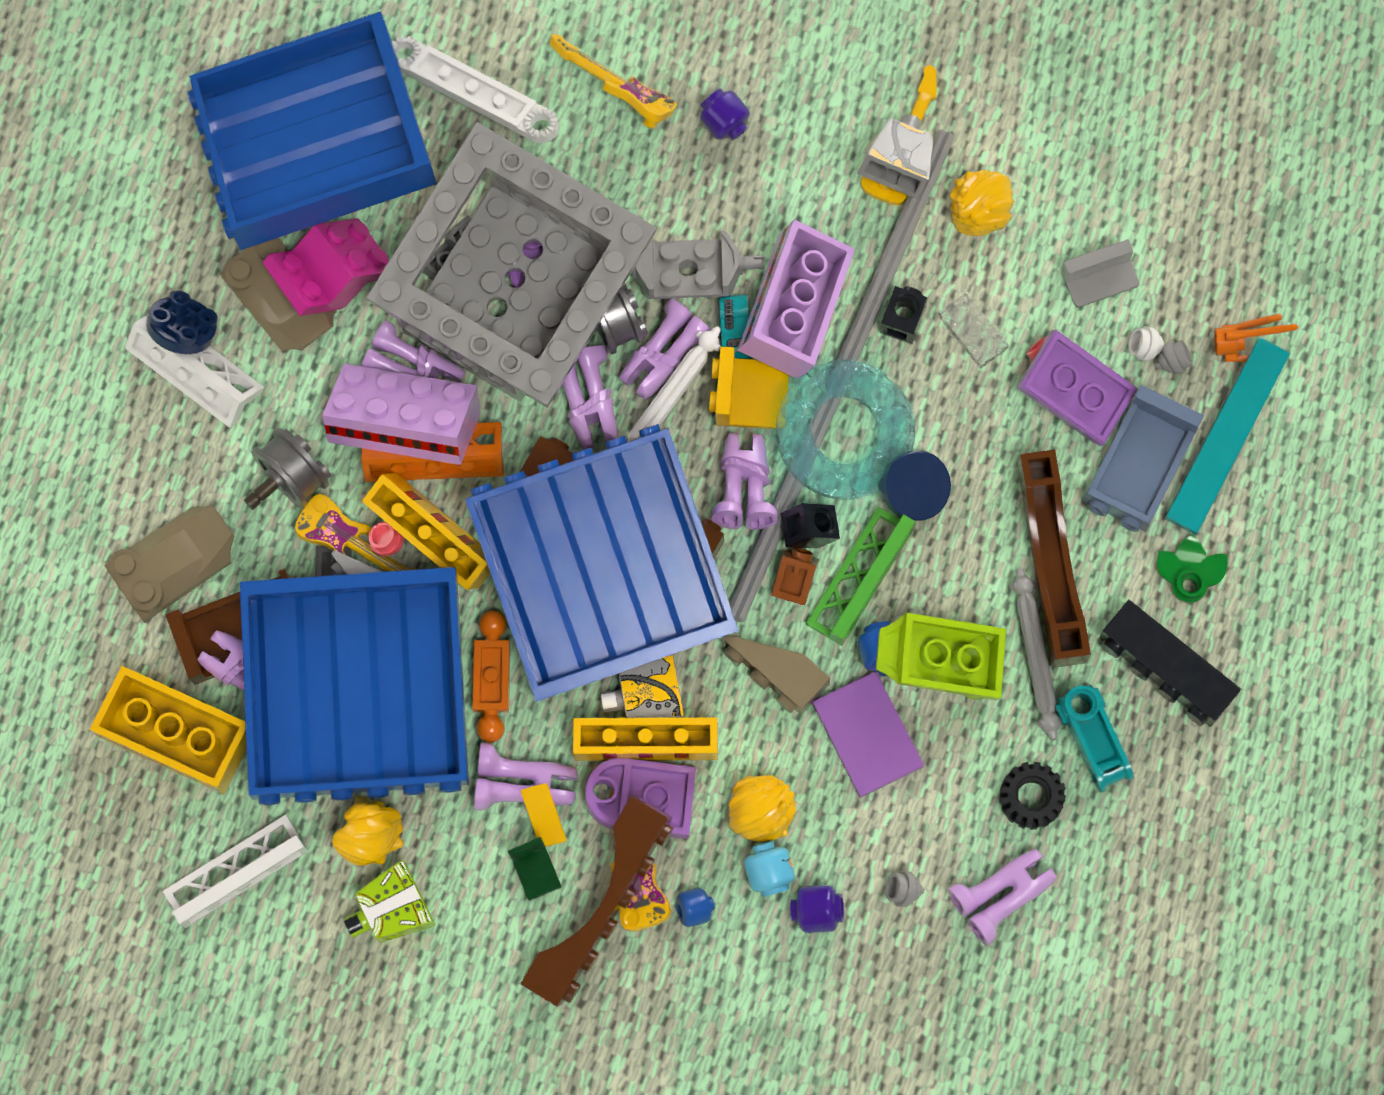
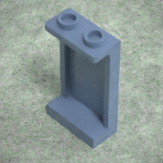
M1140 385L1105 458L1085 494L1083 502L1088 504V509L1100 516L1105 517L1109 514L1119 519L1120 525L1130 531L1138 532L1140 529L1146 532L1204 415Z

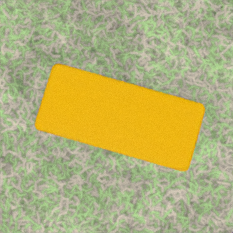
M543 783L522 789L521 794L536 837H541L547 847L566 842L567 839L548 784Z

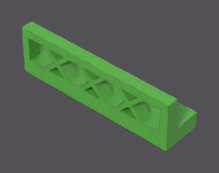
M878 507L809 617L806 625L843 646L912 534L916 521L904 514L899 519ZM882 518L894 525L895 529L887 540L877 542L873 529L879 519ZM870 535L872 543L864 545ZM884 546L879 553L878 547ZM874 548L876 559L871 568L859 571L855 559L861 551ZM852 564L854 572L846 574ZM866 575L863 581L861 582L860 576ZM856 578L858 589L853 597L840 600L837 588L840 582ZM835 594L836 602L828 603L832 595ZM843 605H847V607H846L845 610L843 611L842 606H843ZM838 607L840 618L832 630L817 622L823 610Z

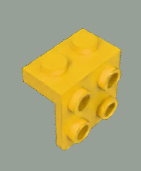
M721 347L720 358H713L712 379H718L717 391H710L709 412H715L716 425L783 429L786 424L789 375L759 360L735 358V348Z

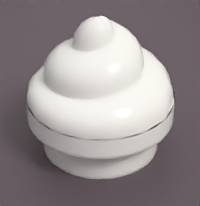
M1145 326L1142 329L1136 328L1132 332L1129 339V352L1131 355H1135L1138 360H1152L1162 353L1165 344L1155 328Z

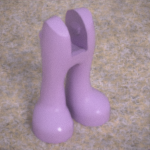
M481 743L478 764L479 777L522 778L533 780L534 783L532 785H514L477 778L474 810H487L497 802H524L521 790L543 783L548 784L555 806L574 804L575 792L550 789L551 779L562 781L578 780L576 768L552 762L510 760L501 757L494 745Z
M1037 849L1016 857L994 875L976 886L968 888L958 883L947 889L954 906L961 916L965 918L1003 889L1009 886L1013 887V890L1004 898L967 920L970 929L985 946L994 942L997 937L996 928L1004 919L1041 895L1057 879L1053 868L1038 875L1034 880L1027 873L1026 870L1028 868H1032L1035 863L1044 857Z

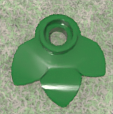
M1194 534L1189 535L1179 544L1175 554L1168 551H1159L1157 556V569L1160 576L1171 583L1173 594L1184 603H1195L1201 600L1208 587L1217 585L1222 581L1228 565L1226 554H1214L1207 557L1202 544ZM1187 580L1192 581L1195 584V590L1192 592L1186 591L1183 588V582Z

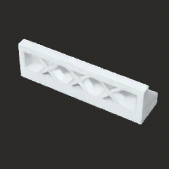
M148 315L136 321L131 329L125 349L229 428L238 422L244 406L262 393L264 387L212 347L209 346L206 350L196 354H178L168 351L159 346L150 337L146 328ZM205 364L215 365L221 371L211 370ZM231 383L242 385L247 391L242 394Z
M285 814L163 890V893L174 910L172 913L178 923L187 928L304 855L308 850ZM285 826L291 838L274 849L269 848L271 833ZM265 838L263 846L255 845V843ZM247 848L261 851L258 859L243 868L237 867L242 851ZM234 857L232 865L224 864ZM217 867L230 870L229 877L213 887L206 886L210 871ZM203 876L201 884L193 883ZM186 886L200 889L197 897L180 906L174 895Z

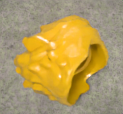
M990 170L968 171L960 179L956 178L955 187L949 196L952 199L950 206L952 223L956 230L969 236H985L996 230L1003 229L1012 218L1010 210L1014 204L1010 178L1000 172Z
M774 775L747 776L738 780L733 787V796L728 803L730 810L728 813L729 829L744 839L757 842L786 837L788 835V827L794 818L793 815L797 811L795 808L797 802L794 800L795 793L790 790V786L785 784L784 780H778Z
M357 796L354 805L344 814L347 824L337 830L332 837L333 847L348 862L357 866L374 863L382 865L386 861L387 854L404 845L403 840L400 838V834L403 832L400 819L402 815L394 808L385 807V804L381 801L370 800L369 797Z

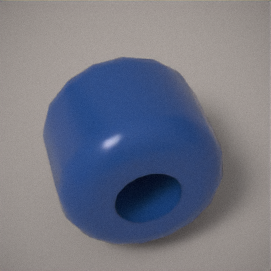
M695 888L683 891L676 897V911L680 922L685 927L705 924L711 919L712 910L715 909L714 901L711 896L708 897L703 889Z

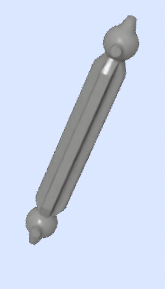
M1020 568L1017 569L1016 579L1010 584V589L1019 595L1017 609L1036 704L1042 713L1041 719L1037 721V726L1041 727L1048 734L1051 741L1057 740V732L1063 724L1060 717L1055 713L1057 702L1037 602L1031 595L1033 589H1036V583L1026 576L1023 569Z

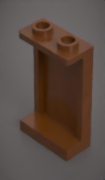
M286 569L278 571L280 576L273 579L297 578V576L290 577ZM240 592L184 614L179 609L165 614L188 678L194 685L215 678L197 661L202 651L220 659L219 661L223 664L231 653L227 649L225 651L210 639L216 630L228 633L242 640Z

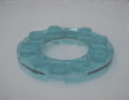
M852 360L830 361L810 369L805 375L803 374L786 392L776 418L777 445L788 470L809 490L824 497L838 500H855L871 496L879 492V480L883 477L884 471L891 460L901 453L913 451L915 421L910 403L904 392L900 391L886 377V373L863 362ZM847 397L858 400L869 408L876 419L878 428L876 446L868 457L858 463L841 464L833 462L825 457L814 443L811 430L814 415L820 406L830 399Z

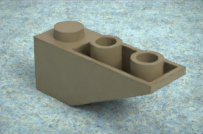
M730 635L723 637V646L726 648L723 653L737 666L741 663L747 666L752 671L749 675L750 678L762 689L765 690L769 686L779 695L776 701L789 713L796 710L802 715L811 706L812 702L830 685V677L804 654Z

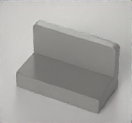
M1129 239L1064 261L1061 274L1076 308L1139 286V280L1130 261L1133 249Z

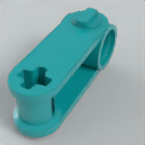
M1092 685L1077 686L1071 689L1067 695L1058 698V704L1055 705L1056 711L1062 724H1067L1097 790L1102 793L1106 791L1107 786L1118 781L1134 779L1132 767L1104 709L1106 704L1098 687L1094 688ZM1076 698L1086 700L1089 704V712L1087 714L1075 712L1071 705L1072 700ZM1116 768V770H1114V771H1112V772H1110V773L1105 774V772H1108V771H1110V770Z

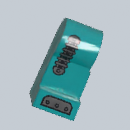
M747 294L719 297L722 347L735 348V358L754 359L742 352H738V347L749 320Z

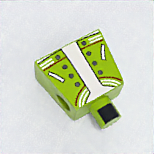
M403 860L359 890L355 896L362 910L343 919L352 938L372 930L379 943L419 932L436 925L407 864Z

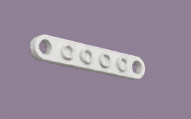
M402 36L401 39L396 38L395 42L392 41L396 55L404 48L413 50L411 58L408 57L407 60L406 58L402 60V58L397 56L402 73L533 142L546 143L557 136L559 123L556 114L551 109L548 110L531 98L429 45L426 46L416 41L415 38L412 39L410 36L405 38V36ZM540 120L550 122L548 129L545 128V131L540 130V132L537 129L535 131L533 125Z

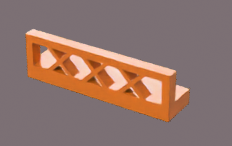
M502 422L476 424L461 465L362 448L361 462L365 482H376L382 474L397 473L404 480L504 476ZM494 434V444L479 445L474 441L480 435Z

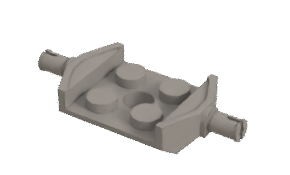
M721 231V239L653 242L652 238L631 273H633V279H637L644 295L648 299L723 297L733 293L739 275H743V269L764 270V255L742 256V254H739V250L727 231ZM685 268H692L697 271L692 276H683L679 273Z

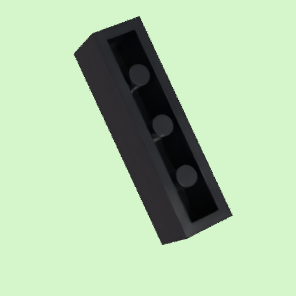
M1128 599L1099 636V639L1103 641L1102 647L1107 653L1115 658L1122 656L1131 664L1129 668L1137 677L1144 681L1148 678L1159 686L1157 690L1162 697L1171 703H1175L1177 700L1188 709L1186 715L1200 726H1203L1205 723L1211 728L1241 691L1239 686L1130 599Z

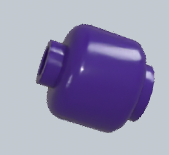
M719 89L701 103L700 106L703 110L700 113V119L716 139L722 140L730 137L734 141L748 129L745 123L750 117V111L734 91L728 90L724 92L722 89Z
M831 885L801 887L797 894V899L790 901L791 920L798 921L800 929L805 933L833 932L836 930L838 923L844 921L843 896L841 893L837 894Z

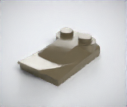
M276 238L241 251L227 263L220 276L283 353L289 349L302 351L334 326L333 317L337 310L299 316L262 263L269 254L288 251L283 241Z
M213 505L192 507L131 548L115 552L104 566L145 623L230 565L231 546L235 536Z

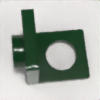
M541 837L508 850V854L529 901L562 888Z

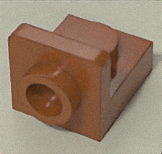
M793 548L792 551L786 549L781 559L771 596L805 606L819 559L813 557L811 551L803 548Z

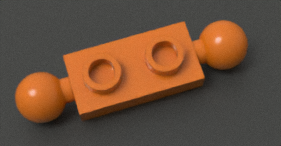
M494 610L485 612L479 619V630L485 636V640H474L473 712H484V716L477 723L476 731L479 738L488 743L500 740L504 734L505 726L501 718L498 717V712H509L510 641L499 640V637L506 630L507 622L503 614Z

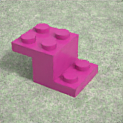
M357 218L314 225L292 251L269 254L262 263L299 316L345 308L366 283L378 280L389 260L387 254L380 249L370 235L367 226Z

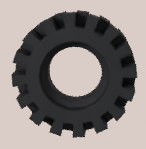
M1026 762L1022 763L1019 767H1014L1006 775L1000 788L999 803L1001 802V810L1003 814L1006 813L1011 823L1015 822L1019 825L1018 827L1023 829L1028 827L1030 830H1037L1038 827L1044 828L1058 817L1066 799V795H1064L1065 785L1061 783L1060 775L1057 772L1054 774L1051 771L1052 767L1048 765L1046 767L1041 766L1040 762H1034L1033 764ZM1027 783L1040 785L1046 793L1044 805L1038 809L1024 807L1019 801V789Z

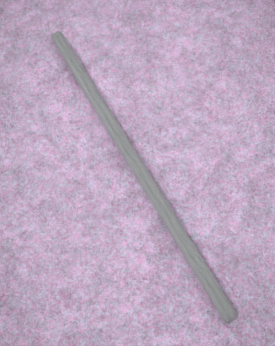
M938 130L934 136L929 179L917 199L908 196L773 505L777 509L778 521L776 524L762 530L730 603L733 616L737 622L742 623L745 621L783 533L780 513L795 506L953 143V135L949 132Z

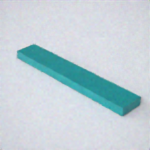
M1262 337L1257 339L1164 519L1194 535L1198 533L1277 381L1290 352Z

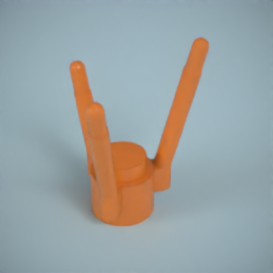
M1281 314L1234 325H1222V328L1214 329L1216 356L1224 355L1225 362L1245 363L1248 356L1238 354V351L1245 350V338L1296 331L1298 325L1289 324L1246 330L1280 321L1282 319Z

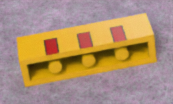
M397 473L382 474L362 500L367 507L440 568L455 567L458 583L467 591L479 588L491 574L481 544Z
M717 717L573 718V755L576 761H607L614 758L644 761L718 760Z

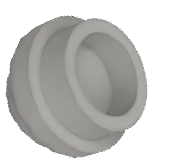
M1171 340L1163 346L1162 353L1158 355L1157 362L1155 363L1156 368L1180 375L1186 372V368L1193 366L1192 357L1183 340L1178 342Z
M901 870L898 873L889 875L885 886V893L887 899L890 902H894L896 906L907 907L919 899L924 893V888L911 872Z

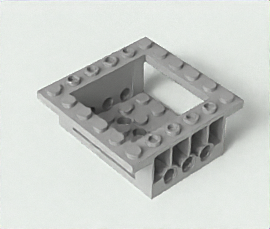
M476 122L366 299L397 318L403 333L421 344L423 343L426 347L432 348L438 354L519 402L527 395L548 408L653 238L657 227ZM487 170L490 173L492 182L491 189L425 293L415 287V283ZM531 242L539 243L543 247L542 255L537 259L527 258L523 253L527 244ZM512 271H519L525 276V282L519 288H511L505 282L507 275ZM585 283L583 288L580 290V285ZM502 300L507 304V311L503 316L494 317L488 313V306L492 301Z

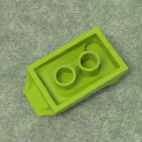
M905 613L893 623L880 628L878 633L876 669L900 685L964 695L972 700L989 699L996 701L1001 699L1006 629Z

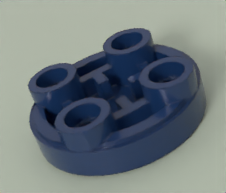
M177 290L173 291L170 297L162 298L151 306L146 320V328L153 341L162 348L178 354H196L206 350L212 344L217 329L218 316L213 310L207 309L201 303L190 299L186 292Z
M907 451L891 460L884 471L883 477L879 480L878 487L888 508L895 515L901 518L904 514L914 521H923L934 517L944 508L950 496L951 480L946 466L935 455L926 451Z

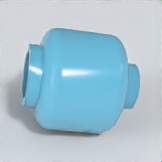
M773 841L752 846L754 853L744 859L751 889L756 892L761 891L762 897L789 890L788 884L792 883L795 879L789 851L785 847H775Z

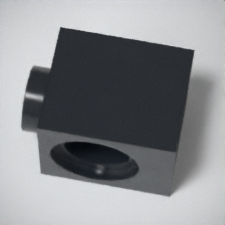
M895 286L881 322L880 333L913 344L926 309L928 297L923 296V293L916 288L904 286L902 289ZM901 307H907L914 314L909 318H902L897 315L896 310Z
M802 503L780 513L786 547L815 549L840 539L835 505Z

